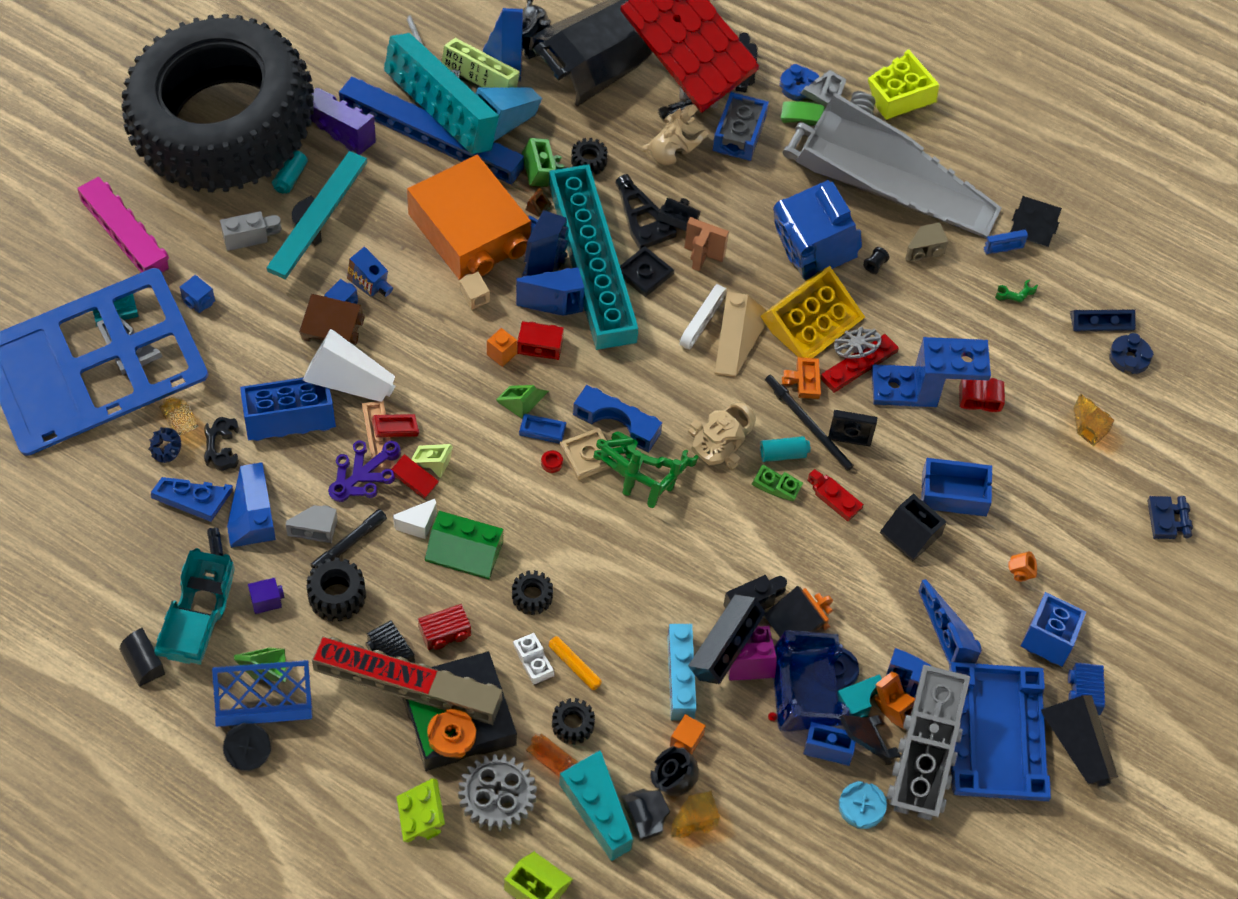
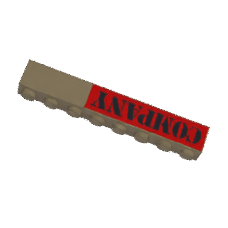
M322 636L312 659L313 669L316 672L445 711L458 709L467 713L472 719L492 725L502 702V689L493 684L485 685L476 682L470 677L462 678L446 670L438 671L432 669L426 664L418 665L411 663L403 657L395 658L379 650L371 651L365 649L359 644L351 645L344 643L336 637L328 638Z

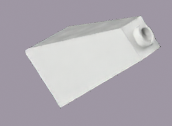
M330 329L311 360L303 378V381L379 402H382L385 396L390 397L395 388V385H393L395 376L332 329Z

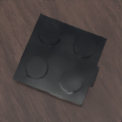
M1022 196L1019 208L1015 209L1012 218L1014 223L1010 232L1026 230L1028 241L1049 247L1053 234L1056 235L1060 223L1057 221L1062 208Z

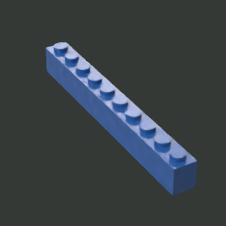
M351 76L339 91V100L348 102L350 108L355 109L358 107L362 109V114L368 115L370 113L373 115L375 122L463 162L478 154L497 179L510 185L514 183L524 169V156L499 143L493 142L492 150L471 154L426 110L417 107L413 103L406 102L396 95H391L378 87H374L363 80Z

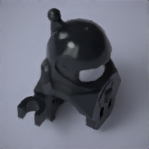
M527 0V6L523 9L522 50L527 59L540 56L529 49L531 37L550 26L551 23L545 9L538 5H532L533 0Z

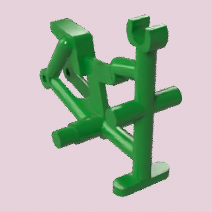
M614 432L611 437L612 440H597L596 447L601 450H595L593 455L596 460H602L625 478L622 491L624 495H631L635 481L650 487L651 490L647 505L650 508H654L657 505L659 496L665 490L673 491L677 477L688 466H695L698 460V455H695L693 458L688 457V450L682 452L681 460H671L665 457L654 458L645 455L641 451L636 450L638 444L636 440L621 432ZM642 462L656 466V468H661L662 466L671 468L669 474L660 483L639 471Z

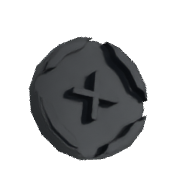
M242 723L234 726L226 734L223 753L226 761L232 767L241 771H252L261 767L268 760L271 754L272 742L269 734L263 727L254 723Z

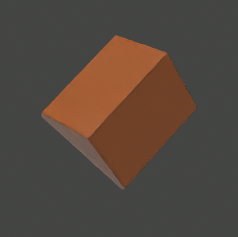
M539 188L528 201L525 210L540 217L543 210L546 211L552 203L543 190Z

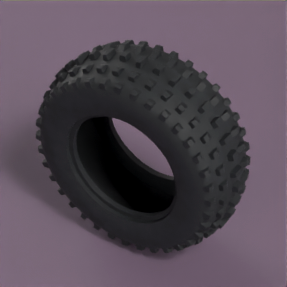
M223 14L221 18H214L213 15H208L206 20L200 21L198 17L193 18V23L187 25L184 22L179 23V28L173 31L170 28L165 30L166 35L161 38L156 36L153 39L154 44L151 46L146 45L143 48L144 54L136 56L134 59L136 65L129 68L128 74L130 77L125 78L124 85L127 89L122 91L123 103L121 104L124 123H126L123 126L126 134H131L128 137L131 146H136L135 150L139 157H145L144 163L148 167L154 168V172L161 177L165 175L168 182L172 184L178 182L182 188L186 189L187 186H191L197 192L201 188H205L209 193H214L215 189H223V192H229V188L235 186L243 189L244 184L249 182L255 185L258 183L259 178L263 176L271 177V171L275 169L281 170L284 167V161L293 159L294 150H300L302 147L300 141L306 139L308 135L306 127H310L312 123L310 116L314 114V96L312 94L314 93L313 84L309 83L312 81L310 71H305L307 69L305 61L300 59L299 52L296 48L292 47V43L288 39L282 37L281 33L276 29L271 31L269 25L264 22L260 25L257 24V20L254 18H250L247 21L243 20L242 15H237L236 18H229L228 14ZM223 83H242L260 90L254 101L245 110L227 120L209 124H197L178 118L179 112L190 98L211 86Z

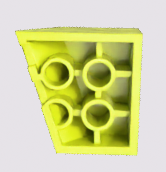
M909 49L904 52V56L894 59L890 66L883 67L868 78L872 96L876 100L875 106L886 120L937 102L939 83Z

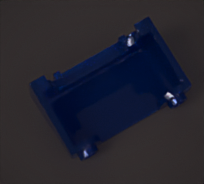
M785 630L774 646L777 658L775 678L773 679L779 731L809 730L811 722L831 727L841 726L842 723L839 717L841 715H849V708L846 707L845 702L838 701L834 663L842 655V644L839 643V635Z

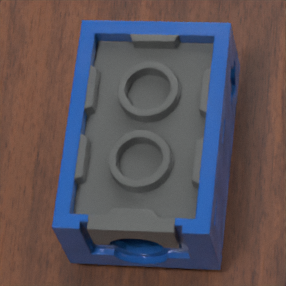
M730 92L714 135L712 151L751 161L766 120L769 102Z

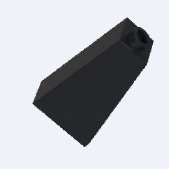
M1082 695L1041 709L1044 718L1088 785L1097 784L1098 788L1112 784L1111 779L1118 778L1092 695Z

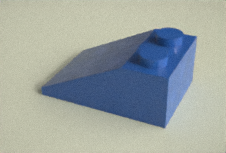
M1045 592L1023 638L1021 647L1030 653L1047 659L1050 663L1063 667L1074 647L1086 611Z

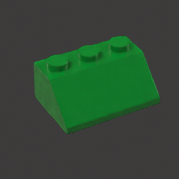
M439 510L431 530L425 561L489 580L504 542V529Z

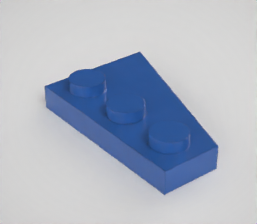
M162 477L151 491V498L212 522L232 493L233 485L225 484L224 487L213 486L210 482L194 484L190 483L189 480Z

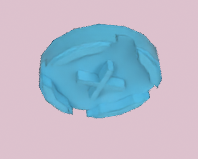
M863 781L851 783L843 790L839 799V811L842 818L849 825L856 828L868 829L876 826L883 820L886 812L887 800L884 793L872 783L868 784Z

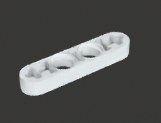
M718 284L715 285L684 331L679 345L689 350L693 347L724 300L727 288Z

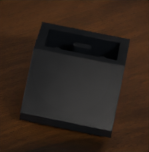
M913 493L896 509L881 529L880 534L910 560L914 561L942 536L947 521Z

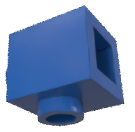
M194 275L180 286L181 297L186 306L196 310L199 314L211 307L213 302H215L213 288L197 275Z
M342 279L324 294V297L354 304L358 303L356 287Z

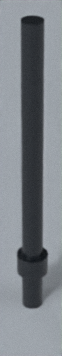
M771 374L768 375L765 381L774 390V394L778 399L783 400L847 471L851 470L854 465L789 395V390L784 385H780Z

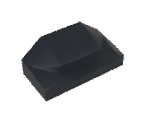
M641 789L622 796L621 800L640 842L662 834L663 823L670 810L660 790L648 791Z

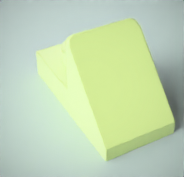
M451 444L418 446L411 460L422 468H431L441 478L450 462L453 446Z

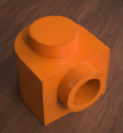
M1028 551L1011 556L1008 567L1010 572L1014 574L1016 581L1023 582L1037 577V562L1032 552Z

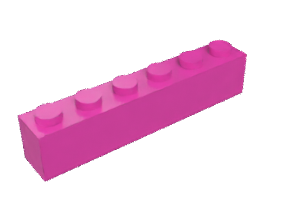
M98 176L77 188L80 201L140 273L151 268H157L161 272L169 269L167 262L169 256L167 252L157 246L155 238L146 233L144 225L140 221L137 222L135 220L133 212L129 208L126 209L124 207L122 199L118 195L115 196L113 194L112 188L107 182L104 183Z

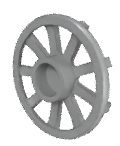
M859 327L858 330L845 331L844 335L835 339L834 349L841 357L861 358L876 351L882 339L876 329L870 330ZM877 341L878 343L877 345H874L867 342ZM849 347V349L844 354L840 352L841 350ZM867 347L871 348L870 351L863 353V350ZM851 352H859L858 355H850Z

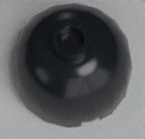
M670 747L654 761L656 767L650 773L651 782L658 790L670 796H682L688 793L697 783L699 767L695 758L686 749Z

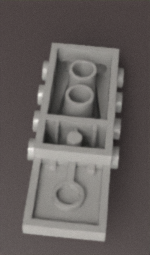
M923 665L911 715H906L903 729H906L907 732L899 742L898 752L901 753L900 762L895 761L892 775L896 776L894 786H889L887 799L890 800L889 805L895 806L894 811L908 814L909 810L918 812L917 817L932 820V816L939 817L940 813H944L946 799H943L945 789L949 790L952 779V776L949 775L950 766L955 765L957 752H954L956 742L960 743L963 729L959 728L971 676Z

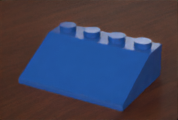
M303 378L240 387L248 441H260L269 437H284L295 433L305 434L315 430L326 431L336 427L330 388L305 382Z

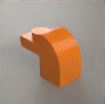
M892 671L875 684L879 695L875 698V701L882 713L892 723L903 729L906 715H911L915 698L904 693L899 675Z

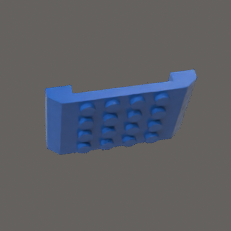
M951 662L949 671L971 676L959 728L963 729L960 743L956 742L954 752H957L955 765L951 766L953 795L1049 802L1051 798L1050 776L1047 775L1044 716L1041 712V709H1044V669Z

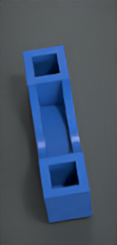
M586 385L573 404V415L590 424L602 419H614L621 422L627 427L630 437L638 442L637 447L648 453L661 435L663 422L659 421L658 418L649 416L638 408L621 402L616 397H610L602 393L598 388Z

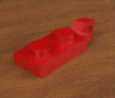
M816 469L809 473L807 481L813 485L812 489L816 492L815 495L846 521H850L863 509L864 504L828 475L823 476Z

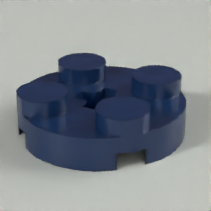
M1130 333L1129 335L1120 336L1113 341L1109 359L1112 365L1119 371L1124 372L1126 370L1131 371V374H1139L1148 368L1154 353L1150 345L1138 334ZM1132 352L1135 354V357H1133L1132 355L1128 356L1127 353Z

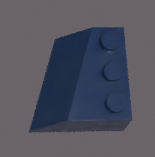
M543 210L527 242L524 260L526 266L522 277L555 272L559 270L561 264H565L568 253L565 252L568 246L566 237L569 232L566 217Z

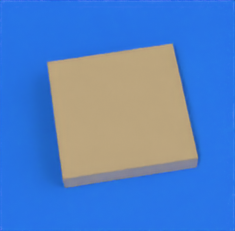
M600 427L560 442V448L577 480L611 468L602 460H596L593 457L595 450H601L596 447L597 440H606Z

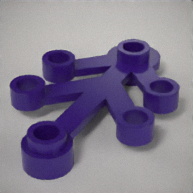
M362 440L356 441L353 444L355 452L353 475L346 479V470L350 466V460L345 454L338 455L336 457V464L338 466L337 479L328 489L331 499L343 502L349 496L374 498L378 493L374 483H367L364 487L353 486L358 482L393 483L395 476L391 469H385L381 473L370 472L386 459L390 461L397 460L401 455L399 444L395 441L386 442L383 445V451L363 466L367 446ZM359 446H363L362 450H357ZM390 447H395V448H394L393 450H391V451L387 450V449H389ZM341 460H346L344 464H340ZM388 474L391 475L389 479L384 478ZM343 488L341 492H336L337 489ZM370 488L374 489V491L371 493L367 492V490Z

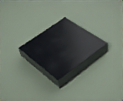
M645 246L620 265L624 280L644 297H647L674 275V269Z
M834 410L828 438L833 441L871 447L878 417Z
M796 586L764 615L786 647L791 651L826 623L800 586Z

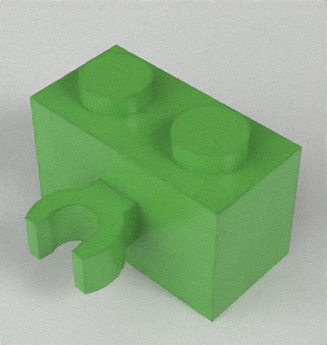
M530 138L521 152L524 156V165L530 186L548 187L549 171L564 168V165L557 164L562 157L560 155L553 156L549 139Z

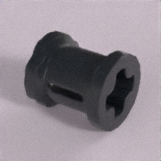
M875 247L873 254L864 260L863 266L870 273L877 274L881 265L888 262L890 256L885 249Z

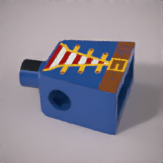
M365 246L349 259L347 279L371 297L378 291L384 297H387L392 292L393 287L387 282L388 270Z

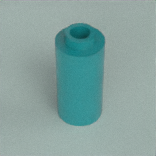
M294 150L293 159L284 161V167L274 177L272 185L278 193H290L308 163V158L302 152Z
M804 436L760 441L762 462L806 458L807 453L811 451L810 442Z

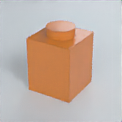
M500 328L487 340V356L501 367L517 355V339L504 329Z
M685 714L671 736L670 747H676L677 749L682 747L692 755L704 736L706 725Z

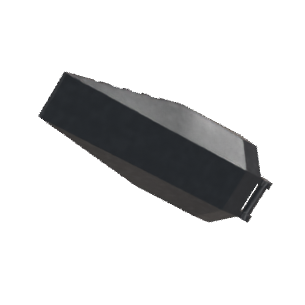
M606 0L550 25L531 37L529 49L534 51L536 55L541 56L555 73L554 77L558 81L570 74L576 90L575 105L577 107L636 69L653 53L641 36L633 30L634 27L620 11V7L629 0ZM547 49H549L553 53V55L557 58V60L562 64L564 68H560L558 66V64L546 51Z

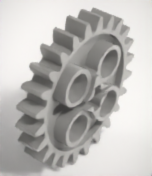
M494 754L492 761H489L484 756V763L482 764L475 760V769L468 766V774H462L464 782L459 783V789L462 791L458 792V798L463 799L460 801V807L465 808L464 815L472 814V823L479 820V828H482L485 823L488 824L489 831L493 829L494 825H497L498 830L501 831L504 824L510 830L511 822L513 821L520 825V816L527 819V811H533L532 803L536 802L534 794L537 791V787L533 786L535 778L529 777L530 769L523 771V762L516 766L515 757L508 762L506 761V755H503L502 759L498 760L496 754ZM484 777H492L494 780L485 782L482 779ZM508 781H515L518 784L515 786H508L506 783ZM479 799H487L489 802L487 804H479L477 801ZM503 803H511L513 806L505 809L501 805Z

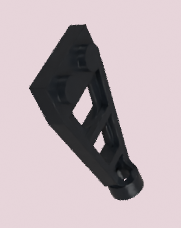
M628 174L619 176L615 184L619 189L630 234L639 250L644 246L648 248L677 237V231L674 226L657 219L660 209L634 184ZM638 198L644 205L632 209L629 201ZM649 213L656 220L641 227L638 225L637 216Z

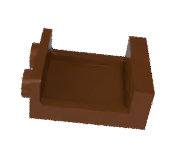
M311 293L299 331L301 339L309 342L311 338L324 340L330 329H332L352 345H356L359 339L357 331L359 325L362 326L364 323L365 313H363L361 305Z

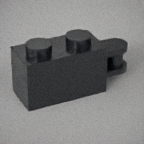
M763 575L727 591L723 606L726 609L734 595L755 597L765 610L774 606L775 598L785 593L787 580L783 576H777L769 580L766 575Z

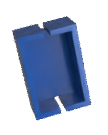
M926 458L922 470L921 500L935 511L987 517L992 503V465Z

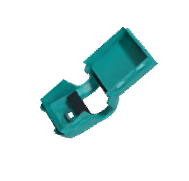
M199 548L189 551L186 562L181 570L180 586L182 591L178 604L175 600L171 601L169 610L164 618L163 627L156 640L155 655L167 657V660L201 665L214 625L217 621L221 620L225 612L235 571L233 561L229 555L219 556L201 552ZM206 573L214 574L215 576L209 577L205 575ZM206 591L216 596V605L211 614L190 610L196 592Z

